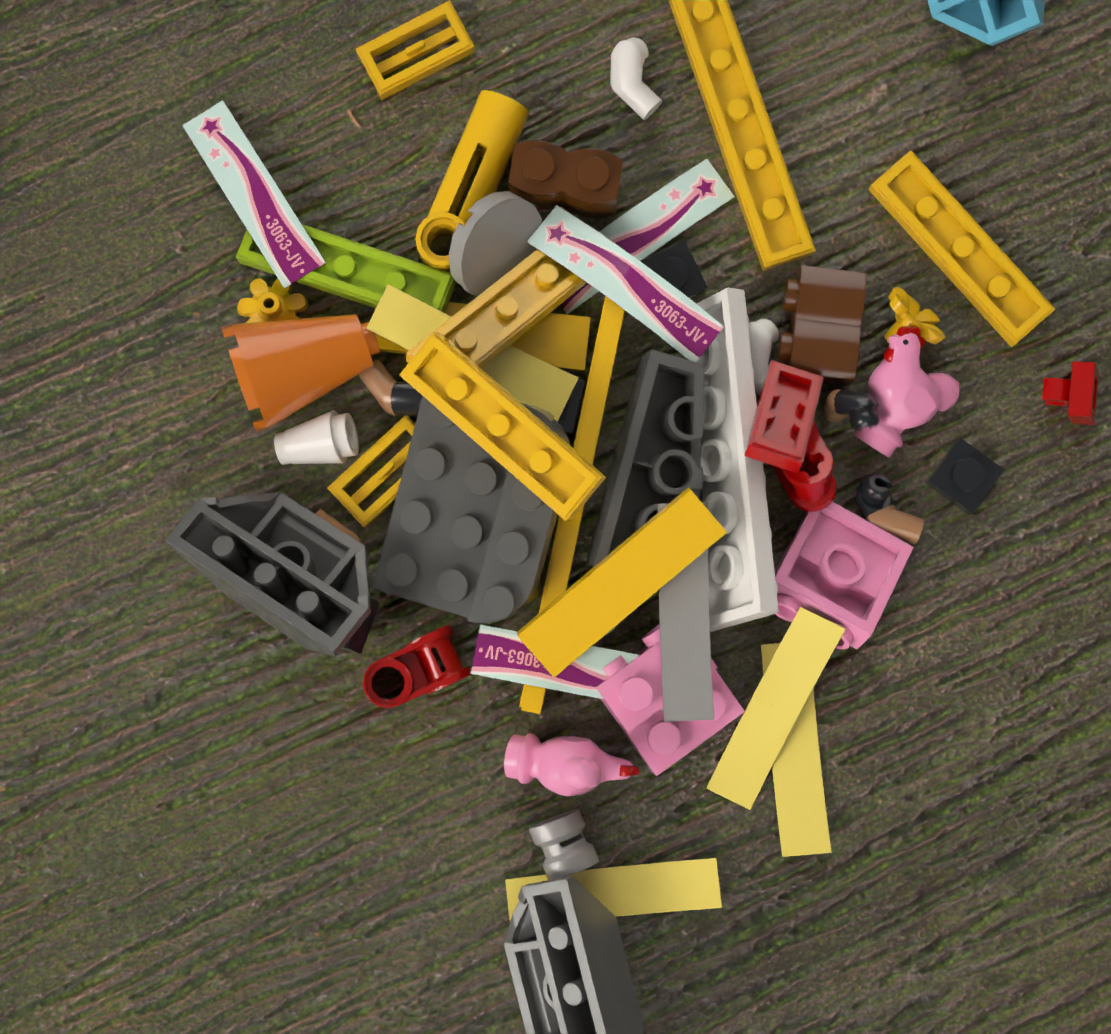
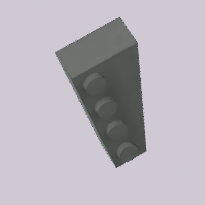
M652 349L640 357L585 566H596L658 513V504L670 503L688 487L700 499V490L703 486L701 438L703 437L704 364Z

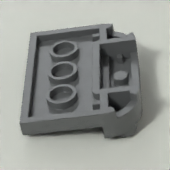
M423 396L372 589L467 617V621L474 623H491L512 617L528 606L532 600H535L543 587L544 580L540 578L558 514ZM521 403L570 445L565 431L551 413L541 408Z

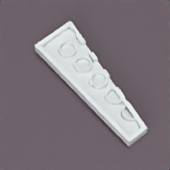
M725 288L697 303L698 306L724 326L697 361V363L704 364V419L701 446V468H703L702 502H708V510L727 531L724 536L708 548L710 632L779 613L778 587L774 572L771 544L772 532L769 525L765 487L766 476L763 462L744 456L757 403L745 291L734 288Z

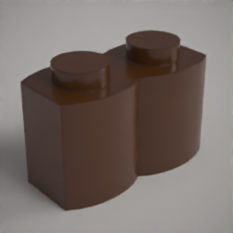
M539 140L523 141L514 145L508 182L509 191L534 204L537 210H551L557 205L559 207L563 206L570 212L583 217H608L616 212L623 161L614 154L599 149H579L568 153L562 147L550 142Z
M801 265L796 279L787 278L783 296V311L792 312L790 332L781 331L777 362L823 376L824 384L849 387L855 380L867 273Z

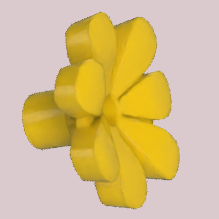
M258 278L250 283V291L253 297L240 299L237 312L241 316L250 317L246 323L300 319L296 316V313L305 311L308 307V301L303 294L294 293L290 295L292 284L284 288L279 279H276L272 287H269L266 281Z
M894 287L888 298L891 300L889 304L895 311L897 321L884 334L887 342L889 343V337L895 335L901 326L918 327L921 331V337L935 345L945 339L944 333L935 326L940 321L939 317L931 309L920 311V305L913 297L908 295L904 289Z

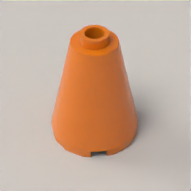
M351 314L241 323L221 327L224 338L236 336L239 347L228 351L248 411L260 408L263 417L253 421L256 433L270 428L373 367L371 355L380 353L375 333L366 329L369 322L360 324L357 315Z

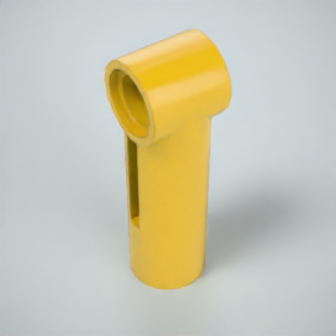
M482 90L429 214L417 228L415 240L423 264L451 273L449 255L439 256L431 252L430 246L432 241L441 234L453 235L459 223L465 226L468 219L473 215L468 210L478 200L497 191L512 156L514 145L517 144L529 116L528 109L514 99L494 91ZM482 157L483 160L480 164V167L477 171V174L465 199L460 214L457 217L456 212L458 210V207L461 203V200L464 196V193L467 189V186L470 182V179L473 175L479 158Z

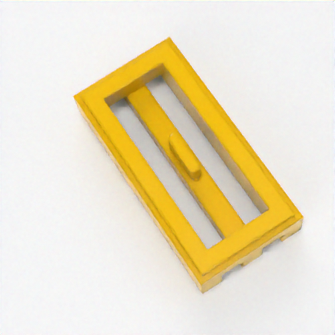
M449 0L356 48V52L381 100L475 53V46ZM446 20L451 25L378 64H375L373 60L374 57ZM455 39L459 40V42L385 80L383 79V76Z
M404 416L327 487L364 528L370 525L396 500L401 478L366 511H363L359 505L406 462L411 441L351 497L344 489L407 431L411 436L413 435L415 423L408 416Z

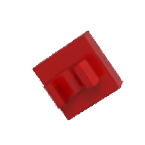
M1072 361L1071 380L1044 378L1042 400L1045 401V405L1069 406L1068 417L1072 424L1095 425L1099 370L1096 363Z

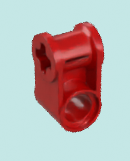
M813 420L804 461L798 473L768 464L770 468H773L793 505L803 511L810 512L823 510L829 506L836 497L837 491L836 481L832 474L834 462L831 452L820 436L816 423Z
M446 625L406 644L405 648L370 665L363 679L364 692L370 702L384 708L401 706L426 693L430 695L472 675L470 667L462 665L450 639V635L453 633L451 626ZM433 648H437L446 668L445 672L441 671L432 652ZM388 667L399 670L405 681L401 694L390 700L379 696L374 687V679L377 673Z

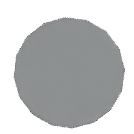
M510 191L493 192L478 200L468 210L473 215L468 219L466 225L464 226L459 223L452 237L449 251L451 275L456 283L460 284L465 291L476 297L537 250L527 241L542 224V218L534 204Z

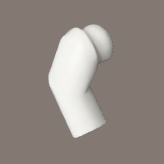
M632 37L620 41L611 53L610 84L613 91L643 120H646L658 109L662 100L642 81L643 64L649 56L647 45L641 39Z
M768 319L750 322L748 328L752 366L755 373L754 385L755 391L759 396L766 371L769 367L768 362L772 344L779 337L776 325Z

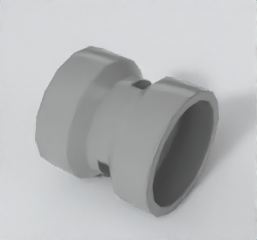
M579 808L556 815L529 828L534 844L541 847L544 852L543 868L548 880L573 875L599 862L593 844L586 842L582 831L585 827V822Z

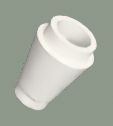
M335 410L289 428L284 432L276 433L274 436L276 455L282 465L290 463H346L348 457L356 456L359 452L358 434L352 416L349 413L338 415Z

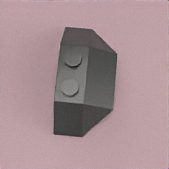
M281 492L239 495L219 500L217 497L199 498L165 539L172 549L225 595L306 649L336 657L371 613L368 555L365 545Z
M573 876L522 886L518 896L519 902L512 915L504 939V947L526 1034H643L644 1024L617 918Z

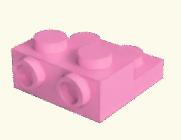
M834 502L823 510L807 511L790 545L783 552L774 570L778 587L777 600L779 613L775 615L792 622L799 608L802 607L846 629L835 648L848 649L851 646L858 649L872 635L914 547Z
M660 624L641 638L646 646L635 653L640 656L628 664L622 655L603 668L609 678L596 687L604 698L601 701L651 772L656 776L745 712L716 671L718 667L711 659L714 720L664 722V710H661L663 708Z

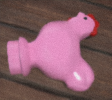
M901 326L895 335L889 337V346L884 353V360L872 373L867 385L868 393L872 394L879 404L876 407V411L880 417V422L876 427L870 429L866 427L861 431H855L853 434L888 458L892 456L897 447H902L903 439L901 433L905 429L925 424L932 419L937 411L944 412L953 407L959 398V382L945 373L926 374L920 368V349L924 346L925 339L921 337V331L916 326Z
M528 733L526 736L514 734L508 742L504 759L506 777L518 779L522 784H528L534 778H537L545 788L563 796L583 795L593 790L600 783L609 780L628 779L630 776L638 775L640 769L630 761L605 753L591 739L576 736H560L540 743V739L533 733Z

